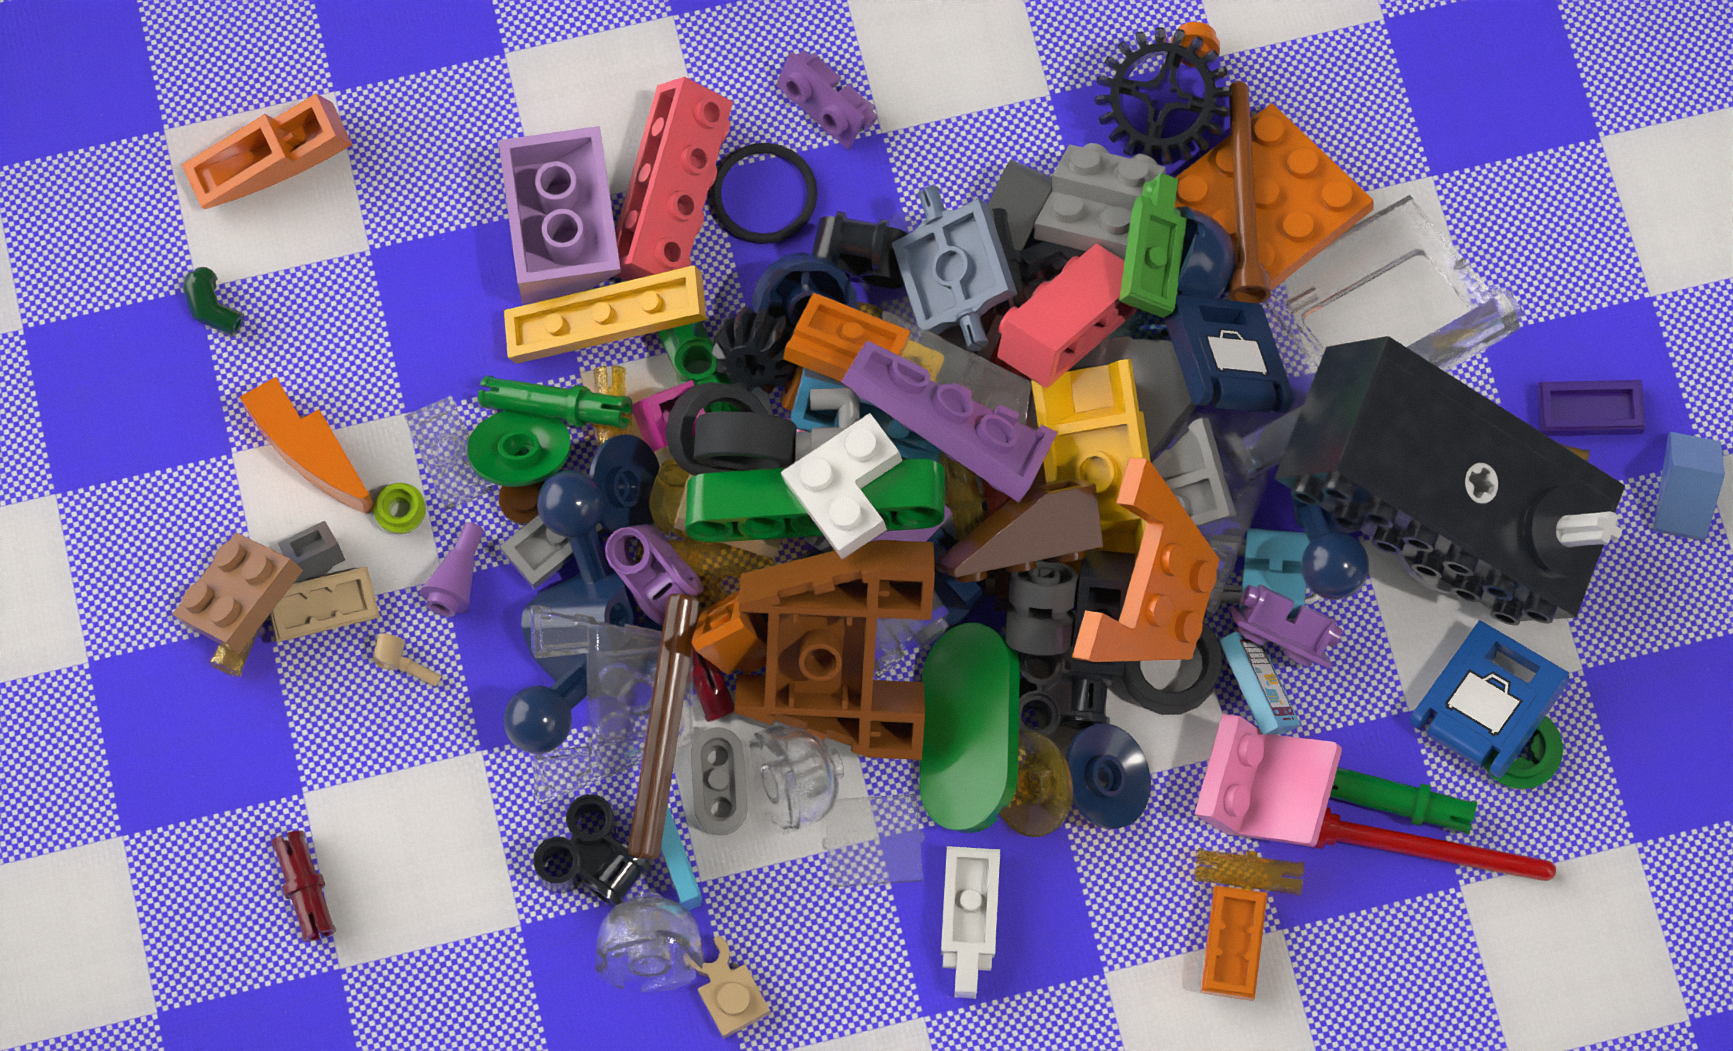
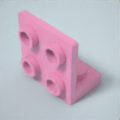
M1222 714L1195 815L1228 835L1313 847L1318 841L1342 747L1330 741L1274 734L1263 735L1259 728L1241 716Z

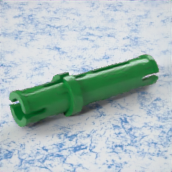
M486 375L480 385L489 387L490 391H478V401L481 408H495L566 419L568 424L579 427L584 426L586 423H593L625 430L631 420L622 417V413L629 415L633 413V403L630 397L594 393L587 386L574 385L571 389L500 379Z
M1337 767L1330 793L1331 798L1411 818L1410 824L1421 827L1422 822L1460 831L1466 835L1470 833L1471 821L1473 822L1477 807V801H1468L1431 791V785L1421 783L1418 788L1342 767Z

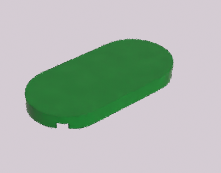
M980 623L960 624L944 633L931 648L922 673L925 720L922 760H920V796L926 812L937 824L960 833H976L993 825L999 819L995 816L1000 813L1002 807L1008 808L1011 803L1018 781L1019 660L1015 649L1006 644L1000 632Z

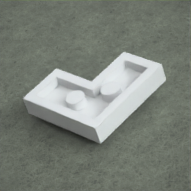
M869 413L783 470L781 474L785 483L840 558L844 559L887 530L884 520L860 489L902 462V458L898 449Z

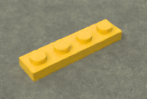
M693 265L504 310L508 358L515 364L707 320L702 272Z

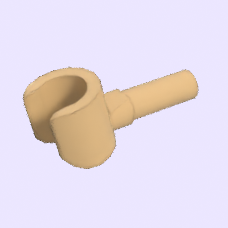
M385 633L378 635L373 654L374 662L378 667L408 672L437 687L442 677L441 675L410 658L402 656L405 640Z

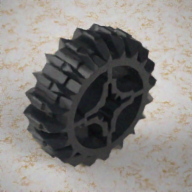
M1157 27L1155 29L1156 43L1150 45L1144 32H1137L1135 36L1140 49L1133 52L1130 46L1122 41L1118 44V48L1127 57L1122 64L1112 57H1107L1104 62L1110 69L1116 71L1114 78L1112 79L1104 75H1100L1097 78V83L1103 87L1111 88L1110 95L1096 96L1095 103L1099 106L1111 105L1112 108L1111 112L1099 117V122L1101 125H1110L1117 121L1119 126L1108 137L1113 143H1116L1124 136H1129L1130 139L1123 150L1128 156H1132L1141 144L1145 146L1142 154L1152 159L1154 158L1155 149L1161 150V159L1164 165L1172 164V149L1175 148L1179 149L1180 156L1184 161H1189L1192 159V153L1187 144L1195 141L1202 151H1206L1210 146L1201 134L1206 129L1216 136H1220L1223 132V129L1218 124L1211 122L1214 114L1221 117L1230 116L1231 110L1225 106L1217 105V98L1231 97L1233 90L1225 86L1216 87L1215 83L1225 79L1229 72L1226 67L1217 68L1213 71L1209 69V66L1219 58V54L1215 50L1207 52L1202 58L1197 55L1204 44V40L1199 36L1194 38L1189 47L1186 48L1183 46L1185 31L1182 29L1176 30L1172 43H1166L1165 29ZM1167 55L1158 76L1153 80L1142 82L1128 79L1131 72L1143 61L1155 56ZM1182 58L1192 63L1199 71L1205 86V99L1181 90L1179 85V67ZM1169 81L1174 85L1170 91L1177 93V97L1189 102L1187 104L1175 101V103L1168 102L1165 104L1164 109L1160 110L1159 114V111L1154 108L1158 102L1151 100L1148 94L1139 92V90L1143 89L1151 92L1153 90H1162L1164 83ZM1123 94L1141 99L1147 104L1149 113L1146 135L1137 131L1128 120L1123 105ZM1188 111L1200 114L1197 121L1185 132L1174 137L1161 138L1163 128H1166L1169 117L1174 113Z

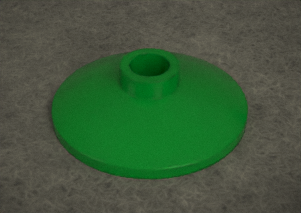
M508 410L496 413L482 421L474 429L467 443V455L472 469L488 482L509 487L527 486L551 477L562 468L571 451L569 431L560 419Z

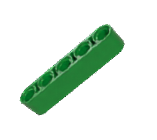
M929 459L902 460V462L860 489L884 520L887 528L886 531L933 528L944 521L945 468L936 461ZM786 468L704 473L691 477L687 482L685 533L696 541L717 543L824 536L785 483L781 472Z

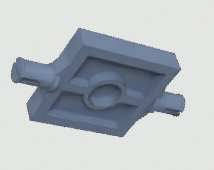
M928 186L925 187L926 191L921 189L918 192V197L926 217L925 221L912 233L892 242L920 334L932 338L953 326L961 325L967 349L969 351L982 349L981 346L986 347L989 344L980 319L981 315L989 308L1017 295V291L988 203L978 198L956 210H945L939 193V187Z

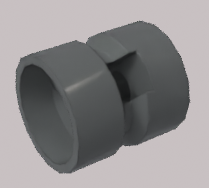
M1037 560V567L1032 570L1009 573L1007 597L1012 605L1006 611L1004 639L1006 644L1012 649L1022 653L1033 655L1061 654L1069 650L1073 645L1075 616L1071 609L1074 608L1077 602L1079 575L1069 565L1050 560Z

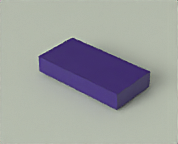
M1642 380L1539 382L1536 386L1539 431L1546 436L1642 434L1645 430Z

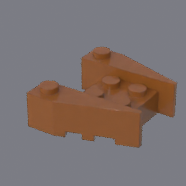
M876 540L866 543L844 559H841L836 551H831L742 573L740 577L739 612L768 613L766 675L736 674L734 713L772 725L773 721H777L804 730L805 737L823 743L825 738L849 745L851 746V752L868 758L922 760L925 720L924 682L873 680L877 618L931 620L935 574L933 542Z

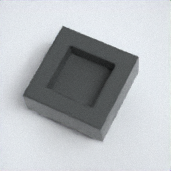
M326 521L278 542L283 555L293 560L303 570L296 579L298 583L309 577L322 576L330 571L333 566L345 561L340 546Z

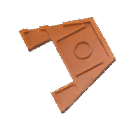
M1129 457L1116 503L1146 520L1147 525L1119 622L1103 613L1085 611L1072 657L1077 660L1090 662L1189 660L1193 657L1196 642L1202 633V621L1211 590L1216 583L1220 559L1154 465L1147 459Z

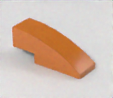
M315 93L275 118L266 114L262 115L181 165L201 208L209 209L291 178L352 146V142L333 102Z
M277 377L240 396L247 413L263 437L287 464L311 484L339 502L365 514L373 511L374 504L368 491L320 409L301 419Z

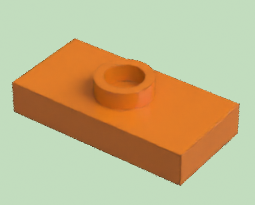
M1214 885L1200 988L1201 994L1248 1001L1255 999L1268 893Z

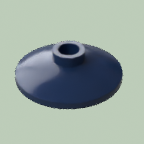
M622 434L609 438L597 450L589 476L601 487L605 499V509L599 523L610 534L624 527L644 524L652 526L659 515L663 500V477L655 453L652 452L651 447L637 436Z
M1096 724L1081 730L1068 747L1064 765L1065 782L1073 804L1085 819L1098 827L1118 829L1132 824L1144 812L1151 790L1149 766L1142 749L1129 733L1112 724Z

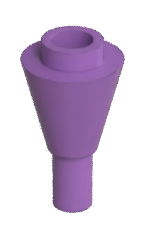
M466 522L454 550L448 553L420 589V595L427 601L426 606L436 614L453 617L456 613H465L469 610L474 569L473 556L484 532L483 528L475 523Z

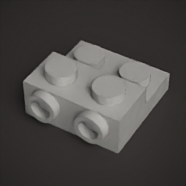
M1089 143L1084 147L1069 144L1052 175V192L1035 222L1034 239L1088 251L1097 243L1125 260L1131 212L1135 199L1142 195L1144 183L1151 181L1159 173L1165 174L1166 167L1157 165L1154 159L1143 154L1135 155L1130 159L1109 154L1105 147L1096 143Z

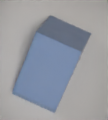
M1669 432L1653 531L1705 541L1725 476L1721 441Z

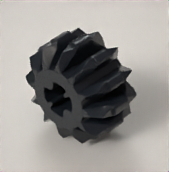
M746 305L737 314L729 313L728 317L723 320L713 342L712 354L717 358L716 371L729 373L730 385L740 382L746 385L749 392H752L756 387H760L764 392L770 394L777 386L785 387L788 381L792 379L798 367L797 364L783 359L786 345L791 340L795 328L786 327L785 315L777 318L770 316L766 306L758 313H755Z

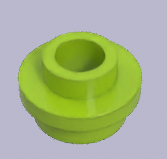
M393 483L378 493L374 501L373 510L378 524L384 530L392 534H407L414 531L423 522L426 514V504L421 492L416 487L407 483ZM397 503H406L410 506V509L405 516L395 517L391 514L393 506Z

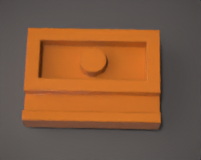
M813 292L794 329L791 340L786 345L783 359L841 382L855 357L867 341L902 356L908 344L911 331Z

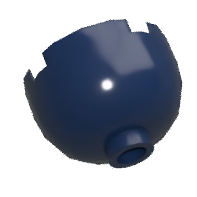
M1188 206L1177 207L1175 209L1180 210L1181 217L1187 219L1177 295L1218 299L1222 293L1229 290V281L1235 266V254L1231 236L1217 220Z
M806 252L785 255L770 264L757 280L752 296L753 311L755 313L760 312L766 306L770 316L777 318L785 315L786 327L793 328L796 327L813 292L857 310L858 305L856 291L842 269L821 255Z

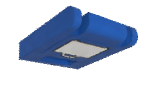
M1479 620L1414 710L1410 718V725L1421 730L1433 713L1436 714L1428 728V737L1482 769L1492 755L1493 749L1496 750L1499 754L1490 767V773L1500 779L1507 772L1569 684V672ZM1497 651L1536 673L1531 682L1528 684L1493 663Z

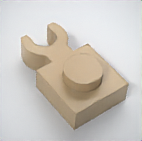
M717 936L714 938V943L720 955L715 962L704 963L699 958L695 948L689 951V958L693 969L710 980V983L698 988V993L722 1038L725 1039L770 1015L771 1012L746 964L731 971L729 967L730 950L728 944L721 936Z

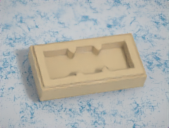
M368 567L292 584L269 614L276 643L380 618Z

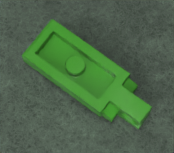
M1159 173L1157 177L1144 183L1142 195L1135 199L1132 208L1119 301L1164 318L1175 309L1187 219L1181 217L1180 210L1174 208L1178 179L1164 173Z

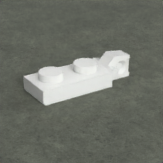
M947 846L941 955H943V968L956 969L954 998L976 999L978 970L991 971L996 945L1000 849Z

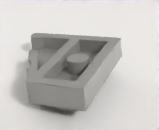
M1209 418L1194 420L1188 426L1190 430L1170 450L1165 449L1152 463L1197 528L1236 515Z

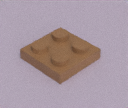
M235 532L231 539L218 549L213 562L200 579L187 589L182 602L172 615L186 627L239 654L303 570L290 558Z

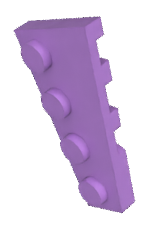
M869 341L861 348L841 381L861 399L871 402L899 421L904 428L917 433L942 450L948 458L961 463L985 479L991 487L1004 492L1017 502L1029 490L1058 433L1042 424L1035 431L1017 422L1019 413L999 404L995 410H991L971 400L972 391L955 382L951 385H939L930 380V375L926 368Z

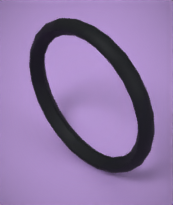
M773 143L751 144L739 148L730 154L718 167L716 179L711 186V203L716 217L722 225L736 237L759 244L776 243L788 239L799 232L810 220L818 197L817 182L812 169L806 161L793 150ZM761 153L779 155L792 162L802 173L807 185L806 204L801 215L786 228L773 233L751 232L737 225L726 213L721 198L723 180L734 164L747 156Z

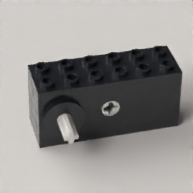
M1390 336L1326 347L1274 478L1291 488V495L1296 500L1308 505L1324 508L1332 513L1331 519L1336 524L1350 530L1362 531L1373 538L1371 543L1376 548L1390 554L1404 556L1413 562L1411 567L1419 574L1430 578H1440L1452 585L1451 592L1457 597L1483 604L1491 609V617L1502 623L1514 626L1519 625L1521 621L1534 620L1550 624L1553 619L1577 618L1604 544H1608L1610 540L1619 539L1622 534V529L1616 526L1618 515L1615 512L1625 488L1624 484Z

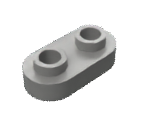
M721 727L709 728L696 737L691 748L694 811L698 823L704 830L714 835H728L743 825L748 812L744 749L741 740L732 731ZM715 750H722L726 752L728 759L723 765L715 766L708 761L710 753ZM719 801H724L731 806V812L726 817L719 818L712 814V806Z

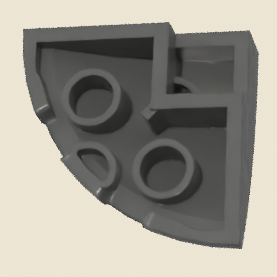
M1131 336L1103 339L1101 343L1068 371L1132 359L1139 411H1143L1149 455L1152 463L1157 454L1169 446L1197 406L1191 401L1171 340L1153 341L1133 339ZM1030 379L1016 395L1015 400L1038 425Z

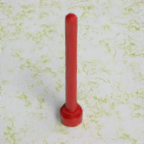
M1330 807L1326 808L1317 844L1313 846V848L1323 849L1325 844L1334 846L1336 841L1541 881H1550L1556 875V866L1549 860L1340 820V815L1331 813Z

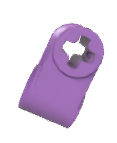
M648 524L624 527L613 532L608 538L605 547L606 559L633 593L641 609L654 622L663 625L667 598L670 594L677 593L697 597L704 591L702 582L697 574L680 558L662 532L656 527ZM633 536L637 537L644 546V555L640 562H636L629 553V543Z

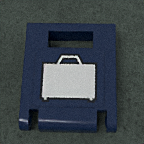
M1176 295L1175 309L1164 319L1192 403L1205 406L1212 399L1215 408L1267 413L1273 409L1277 413H1287L1293 405L1294 395L1262 304Z

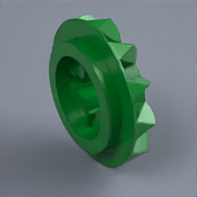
M1545 716L1533 733L1535 737L1530 742L1531 746L1527 751L1532 759L1527 761L1523 757L1517 758L1500 779L1490 773V767L1499 752L1493 749L1492 755L1484 764L1490 780L1500 782L1507 786L1509 790H1533L1550 780L1558 770L1563 756L1562 738L1555 724Z

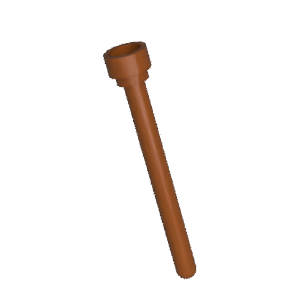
M1237 80L1229 86L1233 90V95L1229 97V109L1231 110L1230 126L1238 263L1234 266L1229 281V295L1232 301L1260 304L1271 297L1270 274L1264 269V265L1259 262L1249 88L1245 82Z

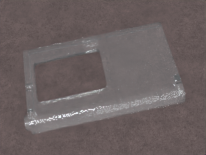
M1410 195L1351 227L1271 290V297L1267 301L1260 303L1265 311L1294 395L1293 405L1287 413H1277L1273 409L1267 413L1215 408L1212 399L1207 405H1197L1193 410L1198 419L1209 418L1215 442L1246 482H1250L1280 465L1324 354L1325 348L1304 323V319L1313 312L1408 259L1418 255L1425 256L1471 310L1407 346V348L1446 372L1520 330L1518 319L1523 317V311L1514 294L1509 290L1502 292L1496 286L1488 288L1469 266L1464 257L1458 253ZM1230 295L1221 300H1231ZM1167 329L1149 340H1171Z

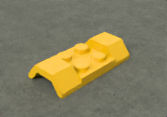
M1132 359L1065 372L1048 388L1031 379L1038 428L1042 424L1058 432L1043 460L1046 483L1075 477L1096 484L1103 547L1094 548V550L1136 554V563L1147 521L1116 503L1129 457L1150 461L1143 411H1139ZM1082 559L1060 562L1075 569L1080 580Z

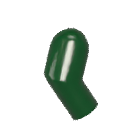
M198 267L193 272L188 273L183 282L182 289L192 317L198 322L234 337L242 326L244 314L218 302L215 292L217 287L216 281L218 280L216 274L207 267Z

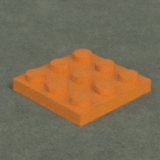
M1270 103L1250 120L1259 262L1264 265V269L1270 274L1272 291L1373 211L1374 200L1273 103ZM1229 135L1176 177L1178 185L1174 208L1188 206L1217 220L1231 236L1235 254L1234 264L1236 265L1238 263L1232 144L1231 135Z

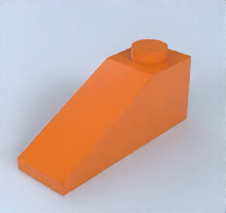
M740 590L701 609L691 641L699 654L727 675L741 669L743 674H749L766 665L768 628L761 613L739 612Z

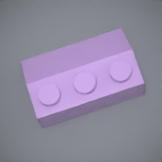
M600 126L498 140L517 283L522 303H535L583 292L621 273Z

